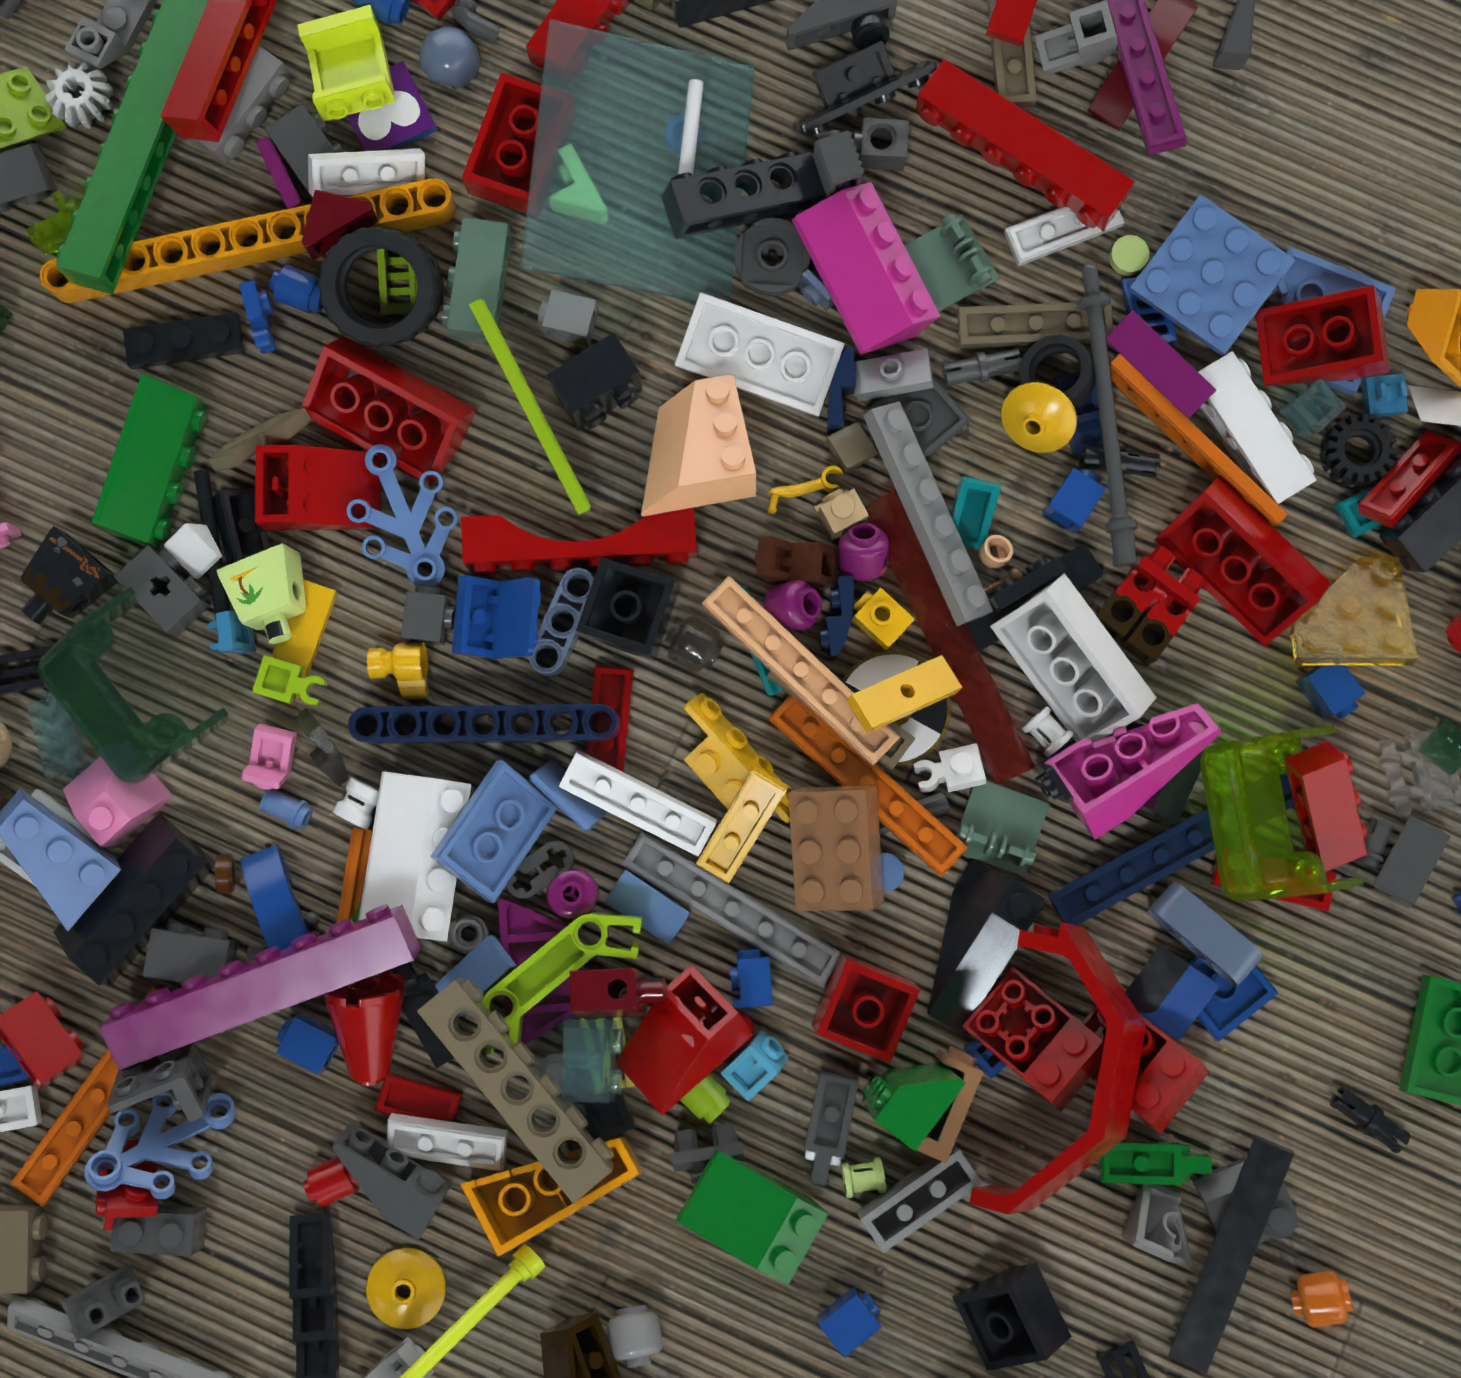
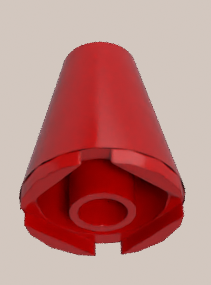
M390 971L382 972V977H368L324 994L349 1076L363 1086L379 1084L390 1072L405 992L404 979Z

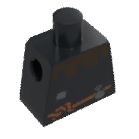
M53 526L21 575L20 580L35 593L21 611L39 625L53 609L59 614L72 619L118 583L114 578L116 574L68 533Z

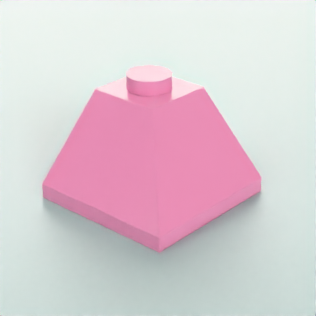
M124 738L118 740L62 789L74 817L100 847H116L174 796Z

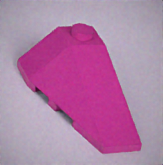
M1196 703L1153 717L1149 724L1128 731L1126 726L1113 730L1114 735L1093 742L1090 738L1078 741L1044 763L1055 768L1074 800L1069 802L1070 806L1094 839H1097L1130 818L1221 734V730L1204 709Z

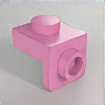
M259 723L254 729L249 765L242 771L241 780L253 783L255 787L260 789H279L291 774L297 733Z

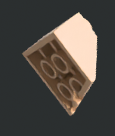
M733 374L695 380L659 407L641 516L756 496V470Z

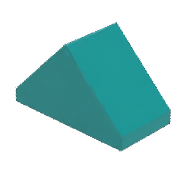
M963 476L958 483L951 517L966 548L980 550L982 544L987 539L1001 490L1000 483Z

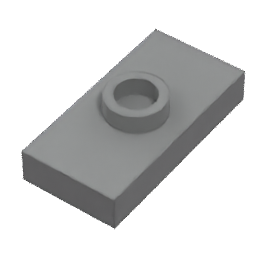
M928 348L854 362L856 376L855 392L858 402L934 388Z

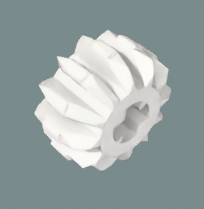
M69 61L68 69L65 72L55 68L57 80H46L47 87L51 92L45 95L48 104L53 107L52 113L59 120H65L73 128H76L81 122L85 128L91 129L92 119L94 118L104 122V115L101 112L102 110H113L112 103L108 98L114 95L113 88L107 83L105 74L101 70H94L91 64L85 61L80 67L74 62Z

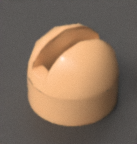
M992 535L982 544L979 557L988 568H1000L1011 559L1013 546L1004 536Z

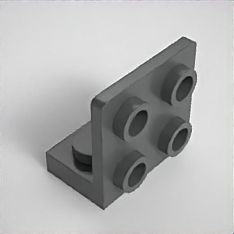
M191 1043L118 1070L107 1107L111 1113H114L170 1090L171 1100L178 1111L183 1110L190 1123L205 1117L213 1078L195 1043Z

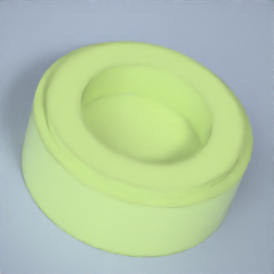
M1126 235L1119 238L1109 253V261L1112 268L1124 276H1132L1139 273L1149 260V248L1146 242L1134 235Z

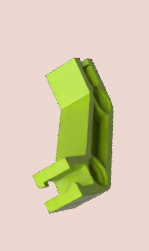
M595 912L578 917L485 994L482 1003L492 1013L495 1011L493 1008L495 996L505 995L511 999L513 1003L512 1013L502 1017L510 1026L509 1036L518 1045L521 1042L523 1015L570 977L569 971H577L595 955L638 959L640 942L633 941L632 947L626 948L610 945L607 940L609 925L633 926V933L640 934L643 917ZM593 922L600 927L601 938L599 942L588 944L582 940L580 928L584 923ZM485 1045L483 1049L484 1057H487L490 1053L494 1054L495 1046ZM501 1050V1058L504 1059V1053Z

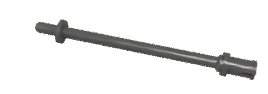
M1088 263L1082 269L1085 297L1076 301V305L1080 310H1087L1112 511L1109 523L1105 524L1106 533L1111 534L1113 566L1125 567L1139 563L1134 537L1137 522L1127 513L1102 311L1103 307L1111 303V297L1109 295H1100L1097 267L1092 263Z

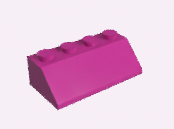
M872 182L842 189L792 219L860 355L914 338L940 317Z

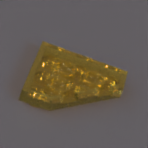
M1360 557L1324 593L1319 602L1294 623L1290 634L1295 665L1413 666L1418 657L1399 557Z

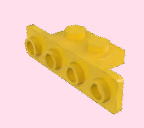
M701 693L683 706L685 711L708 735L684 761L727 810L754 766L780 780L773 772L770 762L756 753L748 744L745 734L740 729L732 726L722 714L720 706L714 700ZM788 786L787 791L774 810L785 823L790 822L788 793L794 791L790 786Z

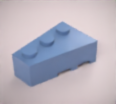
M21 788L0 811L1 839L65 929L69 931L120 872L121 868L116 857Z

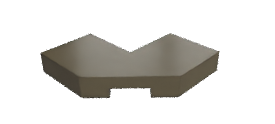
M305 408L278 414L231 439L213 454L208 461L215 471L239 467L256 453V445H270L290 440L310 423L311 418Z

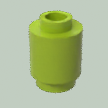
M711 1074L706 1076L680 1100L699 1120L704 1118L709 1124L731 1102L725 1095L727 1090Z

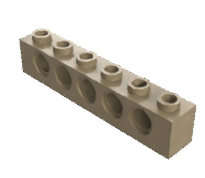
M459 976L417 1010L418 1014L574 1204L612 1172L614 1164L610 1159L614 1157L613 1152L600 1137L594 1140L584 1127L588 1125V1122L582 1113L574 1105L568 1108L560 1099L559 1095L562 1093V1090L549 1074L542 1077L533 1065L536 1062V1058L529 1048L522 1042L516 1045L507 1034L510 1026L501 1014L496 1010L492 1013L489 1012L481 1002L485 996L480 988L471 979L465 982ZM461 1012H470L477 1018L478 1027L475 1032L467 1033L460 1029L458 1016ZM496 1044L501 1047L504 1053L503 1062L499 1064L489 1063L483 1055L485 1045ZM513 1076L526 1078L530 1085L529 1093L523 1096L514 1094L509 1087L510 1078ZM539 1108L552 1110L556 1116V1123L551 1127L540 1126L535 1120V1111ZM566 1140H574L580 1144L582 1155L575 1159H569L562 1154L560 1144Z

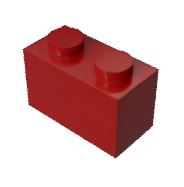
M36 991L0 1015V1038L39 1091L81 1062L83 1054L80 1050L84 1048V1045L74 1030L69 1029L66 1031L58 1021L61 1013L55 1003L49 997L43 1000Z

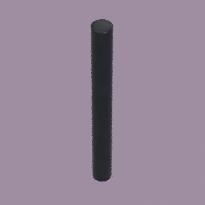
M205 469L197 470L193 473L201 524L207 525L221 552L209 470ZM222 557L208 570L215 621L216 613L230 611L228 595L216 571L223 567Z

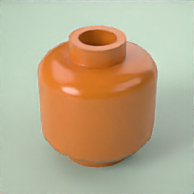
M1334 1271L1303 1274L1297 1280L1298 1290L1290 1291L1295 1315H1304L1306 1323L1312 1328L1343 1324L1348 1318V1312L1354 1311L1346 1279H1339V1276Z

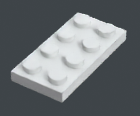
M700 292L675 362V367L706 378L733 374L737 389L819 418L845 343Z

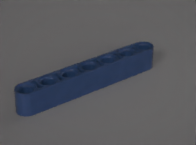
M603 704L363 707L354 711L348 721V729L352 737L358 741L370 744L606 742L617 737L622 727L621 717L617 711ZM528 713L533 718V728L527 734L521 735L516 730V720L522 714ZM562 713H569L573 721L571 729L565 734H558L554 727L555 719ZM599 713H609L612 719L610 729L602 734L596 733L593 729L594 718ZM451 714L455 719V728L449 735L444 736L439 730V722L444 716ZM490 714L494 719V728L490 733L482 735L477 728L478 720L483 715ZM413 715L416 719V729L412 734L405 736L401 731V722L405 717ZM369 716H374L378 723L377 730L371 736H366L362 728L363 722Z

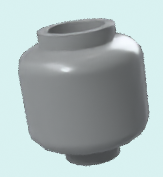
M647 1305L615 1310L616 1317L609 1320L607 1324L609 1344L614 1359L618 1361L626 1360L627 1368L651 1364L650 1356L658 1354L663 1346L658 1315L655 1312L647 1311Z

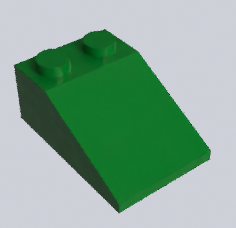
M715 1149L678 1214L676 1221L756 1270L789 1285L828 1213L808 1195Z

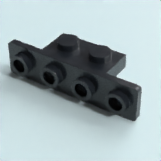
M878 40L811 72L825 109L793 123L794 130L799 133L807 132L808 136L816 135L829 128L828 121L839 116L842 120L852 118L863 111L862 105L874 100L875 104H880L896 96L895 89L908 84L909 88L919 86L929 80V73L936 70V61H923L895 75L884 43Z
M1081 544L1062 557L1058 556L1050 562L1044 556L1025 568L1028 575L1015 582L1013 577H1010L992 588L996 594L989 600L993 612L956 626L971 652L978 654L999 641L1000 639L990 626L1036 590L1061 574H1066L1078 592L1100 579L1104 572L1085 544Z

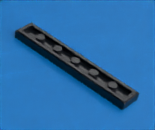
M1254 1135L1170 1347L1168 1357L1207 1374L1294 1157L1293 1150Z

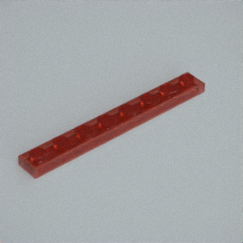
M893 490L865 506L869 515V522L876 525L888 537L889 563L935 658L940 655L944 657L962 686L954 694V697L997 785L1035 768L966 624L956 626L897 491Z

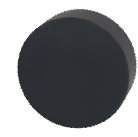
M867 13L856 18L851 25L853 44L859 49L878 40L883 41L885 45L890 37L887 19L878 13Z

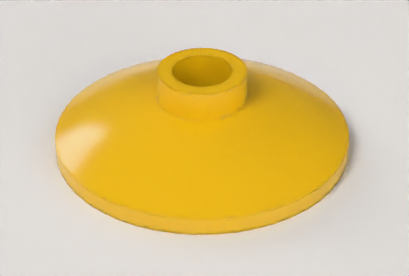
M1039 382L1019 385L1007 395L1002 405L1001 420L1006 433L1016 444L1029 451L1038 453L1057 451L1064 447L1075 433L1077 426L1075 408L1062 391L1051 385ZM1030 421L1037 422L1040 427L1033 425Z
M412 1247L397 1248L384 1254L372 1267L366 1284L367 1300L373 1313L383 1323L397 1329H413L429 1322L440 1310L446 1294V1280L439 1263L427 1252ZM404 1284L410 1288L411 1294L409 1297L402 1298L398 1295L397 1287Z

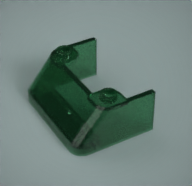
M129 587L78 621L42 656L38 665L39 676L43 684L116 778L126 784H138L146 780L225 724L229 714L223 707L191 731L180 717L171 713L158 714L146 723H143L95 660L107 653L113 644V632L109 623L135 607L136 593L132 587Z

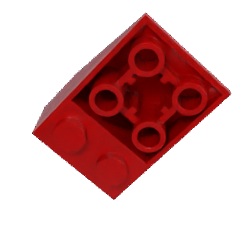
M256 445L255 523L266 531L381 529L367 522H353L347 516L348 504L356 499L365 500L370 504L371 508L381 511V481L379 476L372 474L365 465L367 451L302 445ZM375 455L373 463L376 467L381 468V458ZM358 503L353 506L352 513L356 518L361 519L366 515V508Z
M690 965L666 986V1002L653 1003L615 1062L662 1116L753 1035L735 1008L693 965Z
M1014 967L1008 971L962 1026L1060 1112L1064 1110L1101 1064L1104 1041Z
M1095 1005L1082 1023L1105 1042L1106 1022L1097 1005ZM1141 1016L1146 1024L1131 1112L1161 1134L1209 1072L1200 1060ZM1100 1067L1090 1077L1096 1083L1098 1081Z

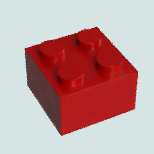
M841 952L811 1025L819 1036L890 1064L919 995L920 988L912 980Z

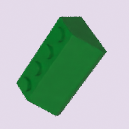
M141 374L91 521L92 524L116 537L160 549L162 541H166L171 532L172 521L170 516L173 507L179 504L183 496L184 484L182 480L186 468H191L195 460L196 448L194 444L198 432H203L207 424V406L198 397L155 378Z
M941 1062L886 1069L881 1076L875 1073L862 1090L865 1094L863 1103L874 1121L916 1152L966 1083Z

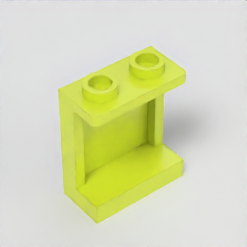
M371 5L297 24L300 39L307 50L315 90L312 93V100L324 122L332 119H342L347 115L369 109H379L384 105L396 102L381 27Z

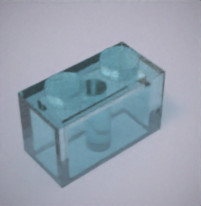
M564 1020L561 1100L563 1102L610 1103L615 1101V1094H621L622 1070L616 1069V1053H622L623 1029H617V1021Z

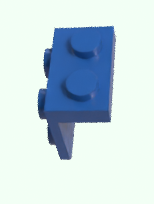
M468 575L458 576L452 653L486 659L532 656L538 641L536 629L538 608L541 603L539 579L529 577L496 581Z

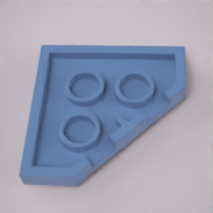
M1290 246L1286 249L1285 253L1296 261L1276 286L1277 291L1275 294L1281 305L1374 285L1381 297L1383 318L1385 319L1396 288ZM1362 378L1318 383L1352 396L1357 392Z

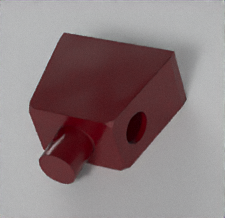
M635 968L569 971L570 1012L585 1020L646 1015L647 1003H663L667 1000L665 979H645V975ZM628 988L627 994L620 999L622 990Z

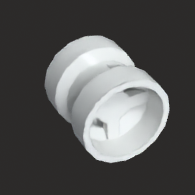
M351 777L345 787L347 794L343 800L337 802L333 813L368 830L373 820L372 812L377 807L379 790ZM356 798L359 799V800L362 801V802H365V804L363 805V804H361V803L355 801Z

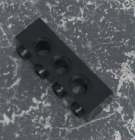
M787 152L778 156L775 160L763 162L762 159L757 158L743 163L740 167L728 169L727 166L722 165L708 170L705 174L692 176V173H682L676 175L668 183L661 198L674 238L679 239L755 223L765 218H779L802 213L818 204L825 193L811 152L799 155L796 152ZM771 181L779 183L782 189L776 188ZM736 188L743 189L748 197L741 195ZM700 195L708 196L714 204L705 202Z

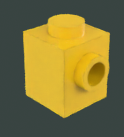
M882 588L874 595L867 591L853 606L857 613L852 621L885 652L915 620Z

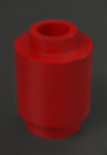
M338 1156L307 1170V1179L303 1181L308 1199L312 1203L317 1201L321 1207H325L359 1191V1184Z

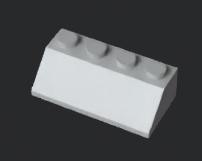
M1065 573L1036 590L990 626L1067 731L1071 730L1074 734L1072 738L1076 742L1090 738L1092 742L1105 738L1112 734L1113 730L1124 727L1139 719L1157 698Z
M382 772L358 921L365 919L367 912L379 906L388 905L392 909L403 904L417 938L447 942L457 877L430 856L469 801L471 784Z

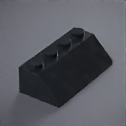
M158 813L117 859L121 868L120 872L71 929L67 931L61 923L53 932L69 960L97 985L114 983L149 943L151 928H162L166 921L174 915L215 868V861L161 813Z

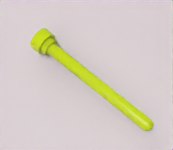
M523 1244L512 1255L513 1260L508 1264L510 1269L399 1378H423L521 1280L525 1282L528 1278L534 1279L545 1268L541 1258L528 1245Z

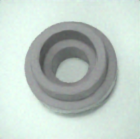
M472 914L458 917L452 923L449 930V939L452 946L464 954H469L489 936L488 926L485 921ZM468 926L476 930V938L472 942L466 941L463 937V930Z

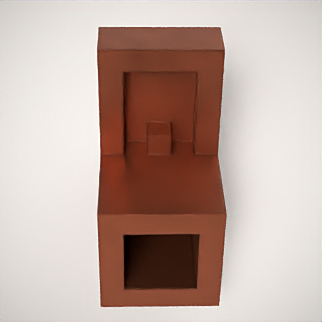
M760 536L758 550L755 554L756 575L763 577L764 582L769 584L803 580L811 583L813 587H837L839 549L821 542L791 543L774 536Z

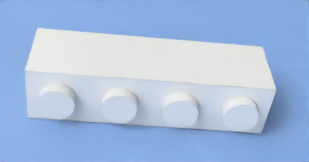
M1231 351L1199 371L1217 390L1200 409L1237 466L1277 504H1280L1316 481L1313 475L1314 468L1312 463L1305 455L1299 454L1292 443L1293 436L1291 431L1283 422L1277 420L1271 411L1272 404L1265 392L1256 388L1251 380V371L1243 359H1237L1234 352Z

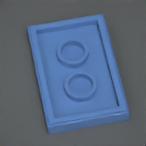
M496 760L430 857L487 902L494 903L558 806L506 762Z

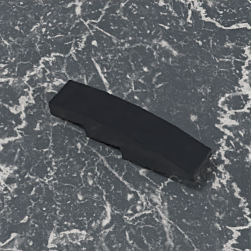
M330 1212L290 1216L289 1298L293 1300V1342L296 1343V1378H340L337 1283Z

